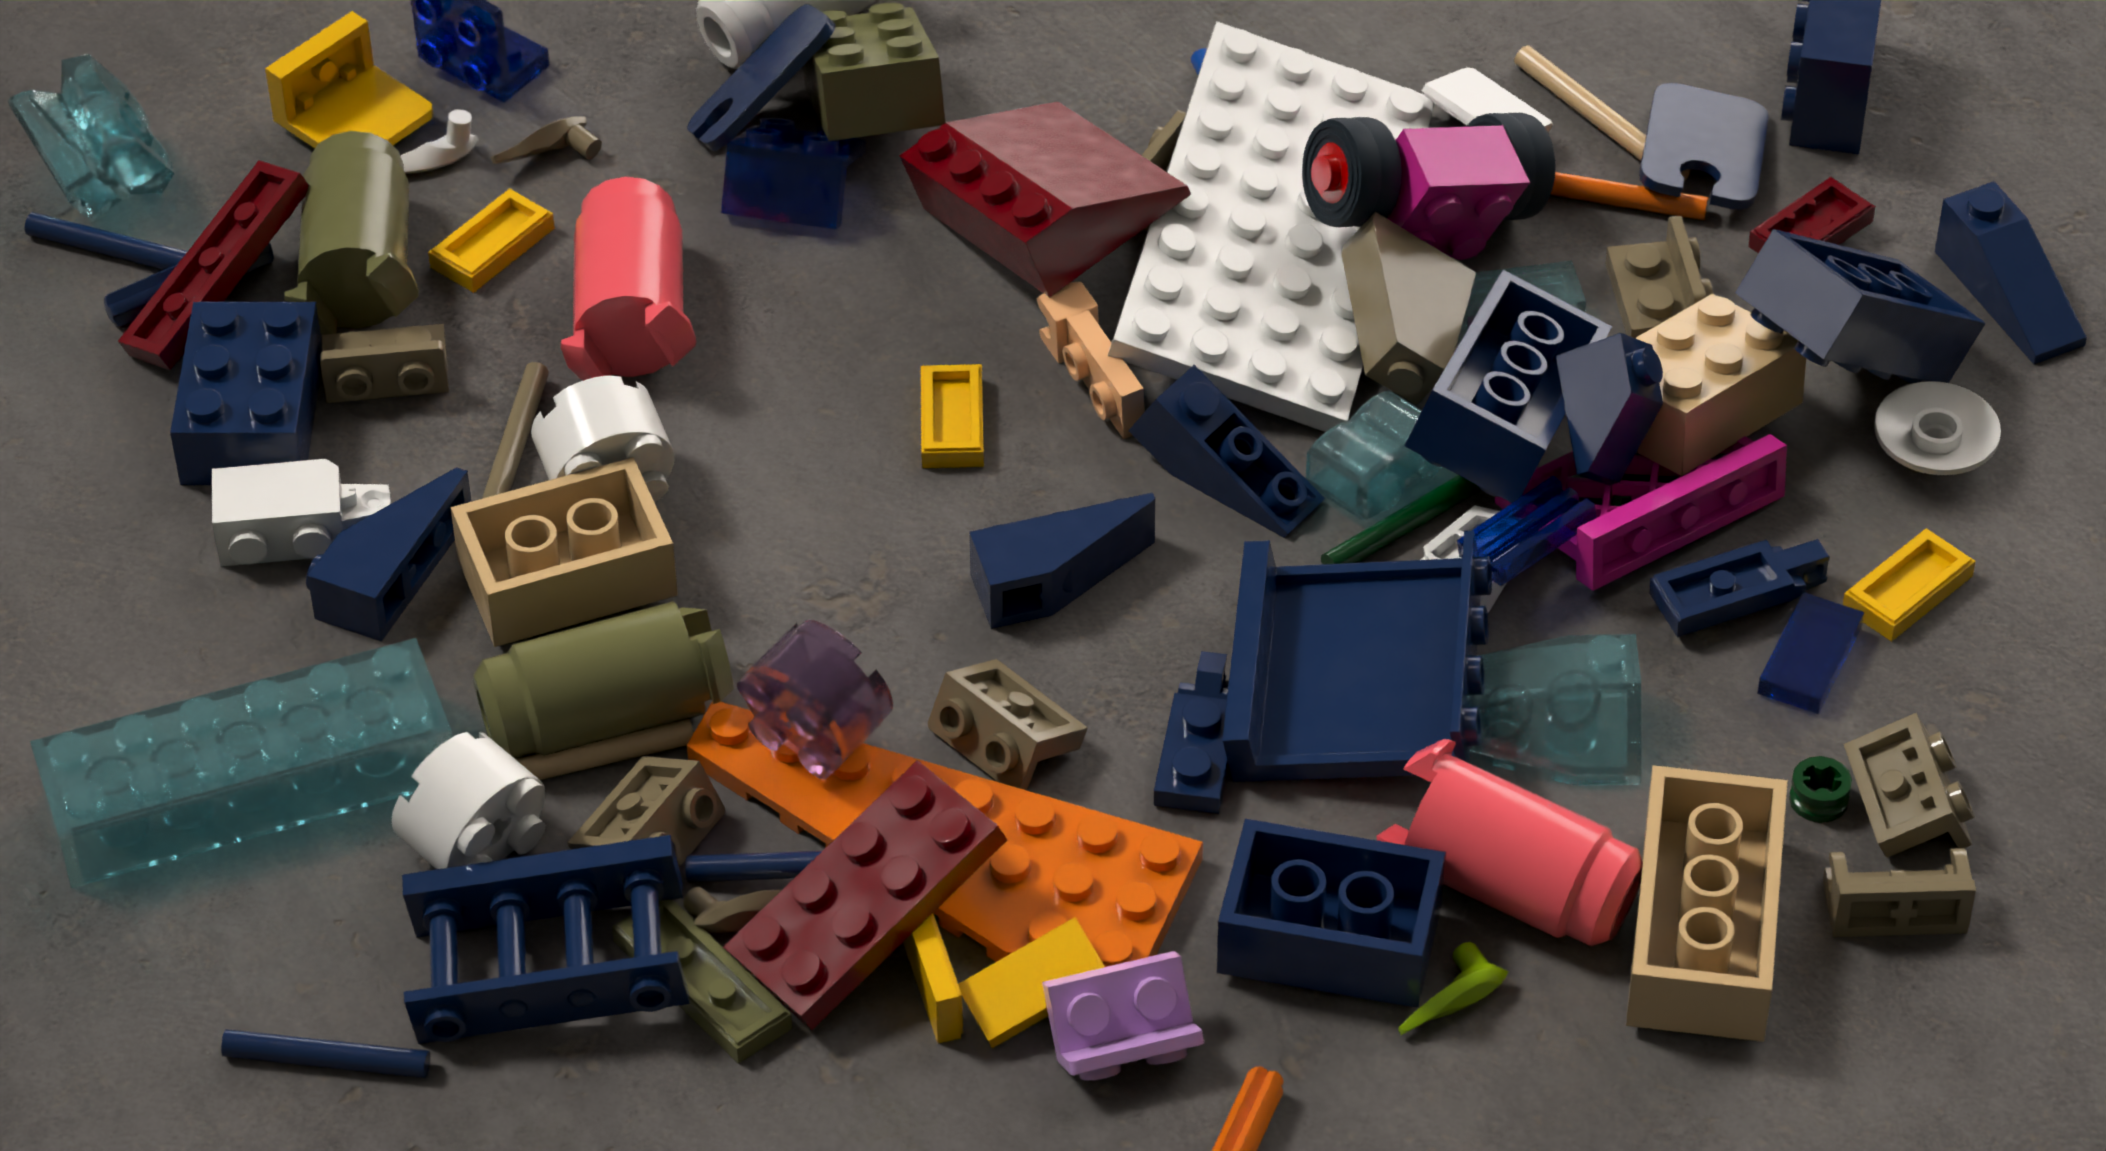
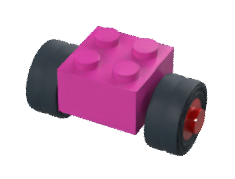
M1522 112L1483 114L1471 120L1466 127L1403 129L1396 140L1389 128L1377 119L1370 117L1331 118L1319 123L1311 132L1305 146L1302 161V181L1306 200L1313 214L1323 224L1337 228L1361 227L1374 212H1377L1446 255L1458 260L1477 256L1484 249L1486 242L1502 220H1522L1538 214L1547 204L1555 180V155L1550 136L1544 125L1536 117Z

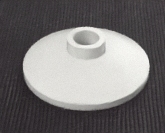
M1933 381L1909 384L1890 393L1879 405L1874 424L1877 440L1891 458L1912 470L1933 475L1961 474L1982 466L1996 452L2001 434L1997 414L1982 397L1958 385Z

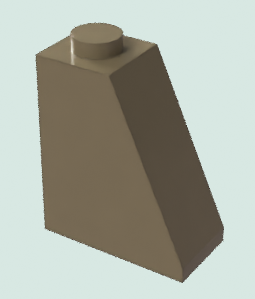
M1374 212L1346 242L1341 253L1364 372L1369 378L1417 405L1434 388L1455 352L1476 272L1377 212Z

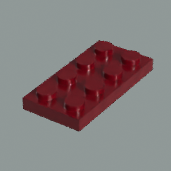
M917 760L726 943L723 948L770 994L807 1027L813 1030L1008 839L996 823Z

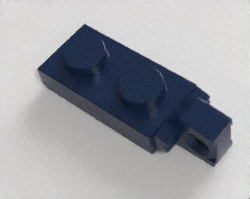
M1818 539L1784 550L1781 546L1771 547L1767 540H1763L1653 575V578H1650L1649 593L1675 635L1679 637L1792 601L1804 595L1806 590L1827 582L1828 577L1826 575L1830 556Z
M1201 651L1195 684L1180 682L1178 693H1174L1154 787V806L1215 814L1220 813L1229 768L1222 741L1228 688H1225L1227 654Z

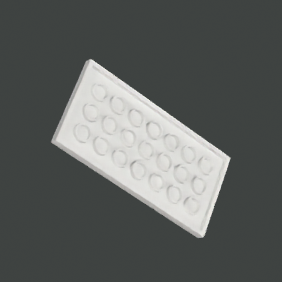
M1216 22L1167 170L1169 174L1188 185L1191 195L1150 224L1107 356L1123 358L1127 363L1176 380L1195 364L1227 398L1341 437L1349 418L1363 367L1341 253L1343 246L1360 227H1331L1320 222L1313 214L1306 200L1302 181V161L1305 146L1314 128L1322 121L1331 118L1370 117L1377 119L1389 128L1396 140L1403 129L1428 128L1435 103L1423 96L1424 94L1410 88L1401 87L1356 69L1348 68L1305 53L1302 50L1251 34L1248 31Z

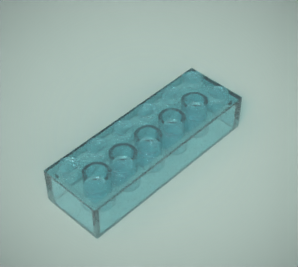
M413 638L30 741L42 794L70 887L74 888L399 798V795L402 797L412 795L420 785L411 777L412 774L429 754L445 741L452 738V733L417 639Z

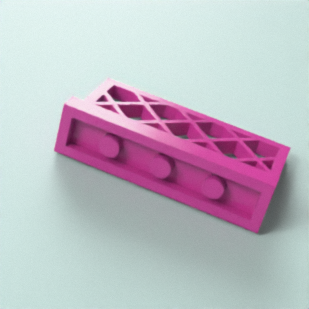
M1771 434L1756 441H1752L1744 436L1737 443L1719 453L1728 455L1717 460L1709 459L1683 476L1644 456L1635 455L1625 474L1651 475L1650 482L1621 480L1619 483L1610 486L1588 478L1571 477L1577 474L1572 451L1536 468L1517 505L1501 497H1495V504L1508 513L1532 518L1534 531L1576 560V579L1594 591L1784 497L1787 445ZM1659 476L1680 477L1670 483L1658 482ZM1533 494L1558 496L1557 503L1529 501L1526 498ZM1613 495L1632 496L1631 500L1633 501L1625 505L1610 506ZM1567 496L1603 498L1602 505L1566 503ZM1563 522L1582 523L1583 525L1577 527L1576 534L1563 525Z

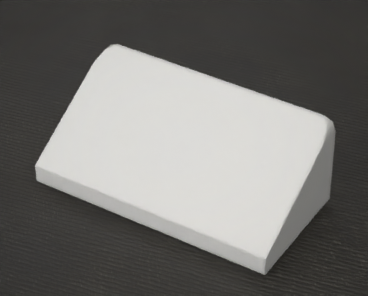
M1464 68L1428 82L1421 90L1424 92L1423 96L1466 125L1477 116L1487 113L1522 112L1536 117L1544 125L1548 133L1552 129L1553 123L1550 119L1473 68Z

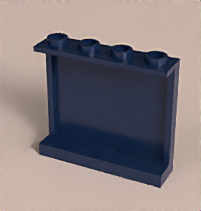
M1464 531L1462 558L1276 567L1270 540L1244 541L1222 739L1233 782L1415 776L1403 770L1409 759L1417 751L1442 739L1454 741L1456 745L1451 755L1469 763L1470 747L1481 746L1482 741L1480 708L1478 706L1473 707L1474 695H1484L1485 666L1483 656H1477V645H1487L1489 638L1486 606H1480L1481 596L1491 595L1492 592L1489 556L1479 557L1474 531Z

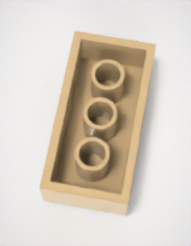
M1652 766L1626 1026L1764 1042L1773 984L1788 780Z

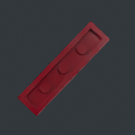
M258 160L118 340L129 356L168 370L173 368L180 357L184 355L193 302H224L305 197L309 184L301 173Z

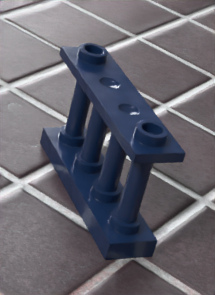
M671 835L402 875L403 898L416 938L430 936L431 988L404 991V1004L418 1044L436 1041L451 1042L463 1037L639 1011L654 1012L666 1007L690 1004L689 992L678 951L662 953L659 901L683 898L682 877ZM632 906L634 958L594 963L592 911ZM564 916L566 968L526 973L524 922ZM497 926L499 978L458 983L457 931Z

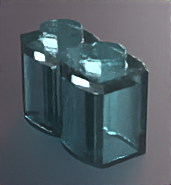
M1384 391L1363 404L1349 421L1339 423L1326 431L1307 451L1306 479L1320 494L1357 518L1366 520L1374 517L1381 511L1392 509L1401 499L1405 488L1412 487L1423 479H1431L1442 467L1430 464L1420 454L1404 446L1422 410L1395 393Z

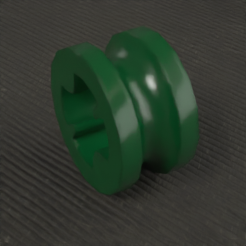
M1809 757L1799 762L1793 771L1789 795L1792 809L1799 816L1813 822H1832L1840 818L1848 807L1852 784L1850 771L1841 762L1829 757Z

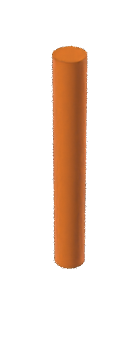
M1555 172L1554 186L1551 193L1553 196L1705 220L1709 197L1681 193L1679 198L1652 191L1644 186Z

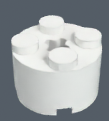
M600 376L573 384L554 396L553 399L556 407L544 419L540 411L533 421L531 430L533 442L548 479H556L634 457L654 502L664 497L669 488L666 479L674 465V451L645 386L636 382L637 388L624 385L621 377Z
M465 732L445 741L423 760L411 776L420 785L413 793L409 802L399 795L392 813V828L395 834L436 869L503 860L513 851H516L518 854L527 853L542 838L546 826L539 819L544 805L545 787L541 780L486 734L479 732V738L475 739L468 732Z

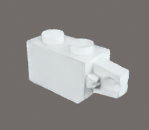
M327 459L212 469V525L220 567L314 559L317 555L324 554L341 531L391 504L388 485L341 484L339 466Z

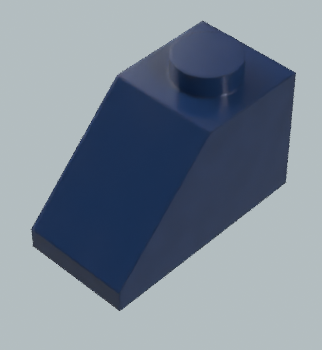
M1623 333L1615 334L1556 356L1576 473L1579 476L1608 486L1621 481L1663 405L1659 384L1663 378V369L1657 353L1651 344Z

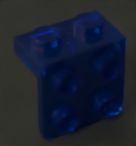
M762 118L760 119V125L747 128L745 132L727 143L721 213L837 229L842 223L846 170L850 164L865 154L866 141L858 138L829 141L822 126H818L817 133L795 130V122L791 120Z

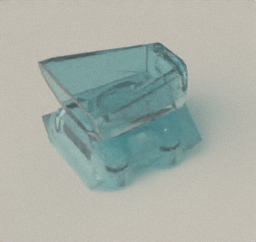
M90 54L62 60L61 94L28 90L14 95L8 100L14 115L68 202L87 218H95L104 214L130 195L163 193L175 174L172 170L173 164L171 159L148 126L150 125L148 117L141 105L129 91L128 87Z

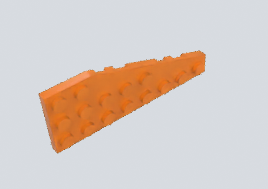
M711 702L687 744L688 760L700 761L708 776L745 800H749L752 796L778 812L782 824L798 834L806 830L823 841L826 847L917 760L996 823L1008 839L933 912L939 917V926L958 938L965 933L985 946L987 957L995 962L1076 917L1105 967L1155 956L1158 954L1203 859V842L724 702L716 704Z

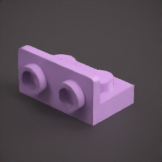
M1175 951L1042 982L1057 1062L1071 1075L1079 1074L1082 1080H1099L1114 1076L1121 1071L1120 1064L1145 1058L1148 1064L1175 1062L1187 1056L1186 1048L1204 1044L1202 1029L1193 1022L1181 956Z

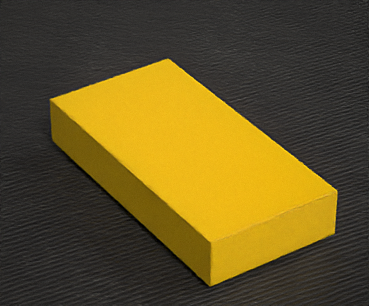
M508 189L428 252L430 268L474 293L555 229L553 213L512 189Z
M982 364L921 366L922 468L984 467Z
M1926 528L1846 591L1842 608L1892 642L1973 577L1976 561Z
M932 913L903 944L935 1038L939 1044L961 1038L963 1033L962 994L937 922Z
M1076 917L960 982L958 985L962 998L991 1048H994L1048 1017L1042 982L1104 968L1105 966Z

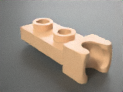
M1080 281L1067 284L1050 298L1044 293L1037 298V303L1049 324L1048 327L1039 330L1042 341L1058 363L1065 362L1069 374L1075 381L1081 379L1084 381L1090 391L1091 401L1098 416L1102 420L1109 418L1123 439L1133 436L1128 430L1145 412L1144 388L1123 358L1107 356L1111 341L1099 326L1098 304Z

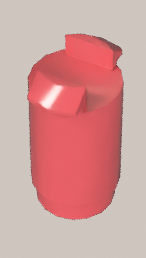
M621 177L606 180L592 188L584 198L580 216L576 220L574 232L573 336L561 340V351L568 368L582 381L594 377L612 375L635 377L654 373L668 364H671L673 367L696 345V336L690 319L683 313L682 228L673 200L661 186L643 178Z
M1442 739L1421 749L1409 759L1403 770L1431 782L1418 807L1410 829L1408 830L1394 824L1376 835L1377 841L1446 852L1444 885L1556 938L1568 935L1589 946H1595L1614 938L1624 923L1640 888L1643 861L1637 848L1615 839L1610 828L1451 755L1456 743L1450 739Z

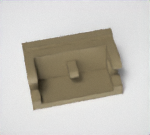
M1964 848L1950 849L1952 864H1945L1944 870H1891L1886 872L1848 873L1844 852H1829L1831 868H1825L1823 883L1833 937L1968 933L1976 887L1974 880H1972L1966 850Z

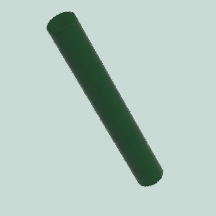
M1457 475L1322 554L1321 563L1322 565L1359 563L1476 494L1481 489L1477 484Z

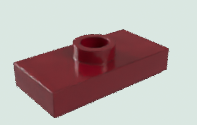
M1829 177L1751 230L1748 247L1759 254L1773 229L1840 245L1873 222L1876 206L1834 178Z

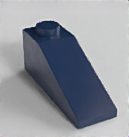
M1993 181L1943 199L1935 253L2033 364H2037L2085 346L2087 336L2028 218L1996 182Z
M456 467L341 531L324 554H319L313 559L307 572L306 586L310 590L314 618L382 642L455 541L451 507L472 502L468 471Z

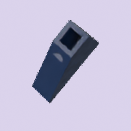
M1195 364L1165 390L1128 430L1172 476L1283 538L1325 499Z
M1153 492L970 531V575L990 628L993 629L1053 616L1154 544L1155 497Z

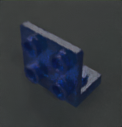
M410 0L418 58L424 60L431 67L439 68L466 82L475 90L483 91L505 103L550 66L548 48L505 27L502 10L486 0Z

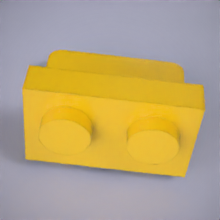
M353 11L265 68L273 121L313 148H316L320 142L334 134L348 131L369 132L395 145L433 118V107L430 101L374 65L368 21Z

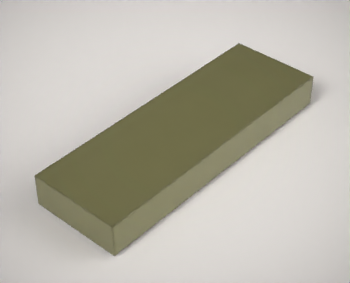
M674 900L659 901L662 953L678 951L689 992L690 1004L680 1005V1007L727 1054L739 1064L792 1029L791 1013L703 928L694 924L695 920ZM631 914L612 926L614 942L630 958H634Z

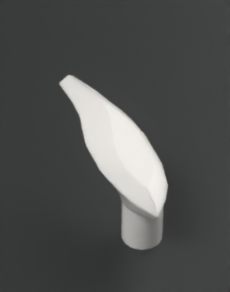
M465 110L451 111L448 115L447 135L436 141L424 143L420 147L400 155L404 164L405 174L436 170L465 157L478 141L477 136L470 134L471 114Z

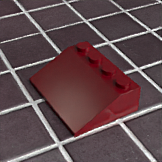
M1058 101L946 122L939 128L924 134L918 143L899 155L919 200L927 212L1046 294L1049 298L1191 195L1188 185Z

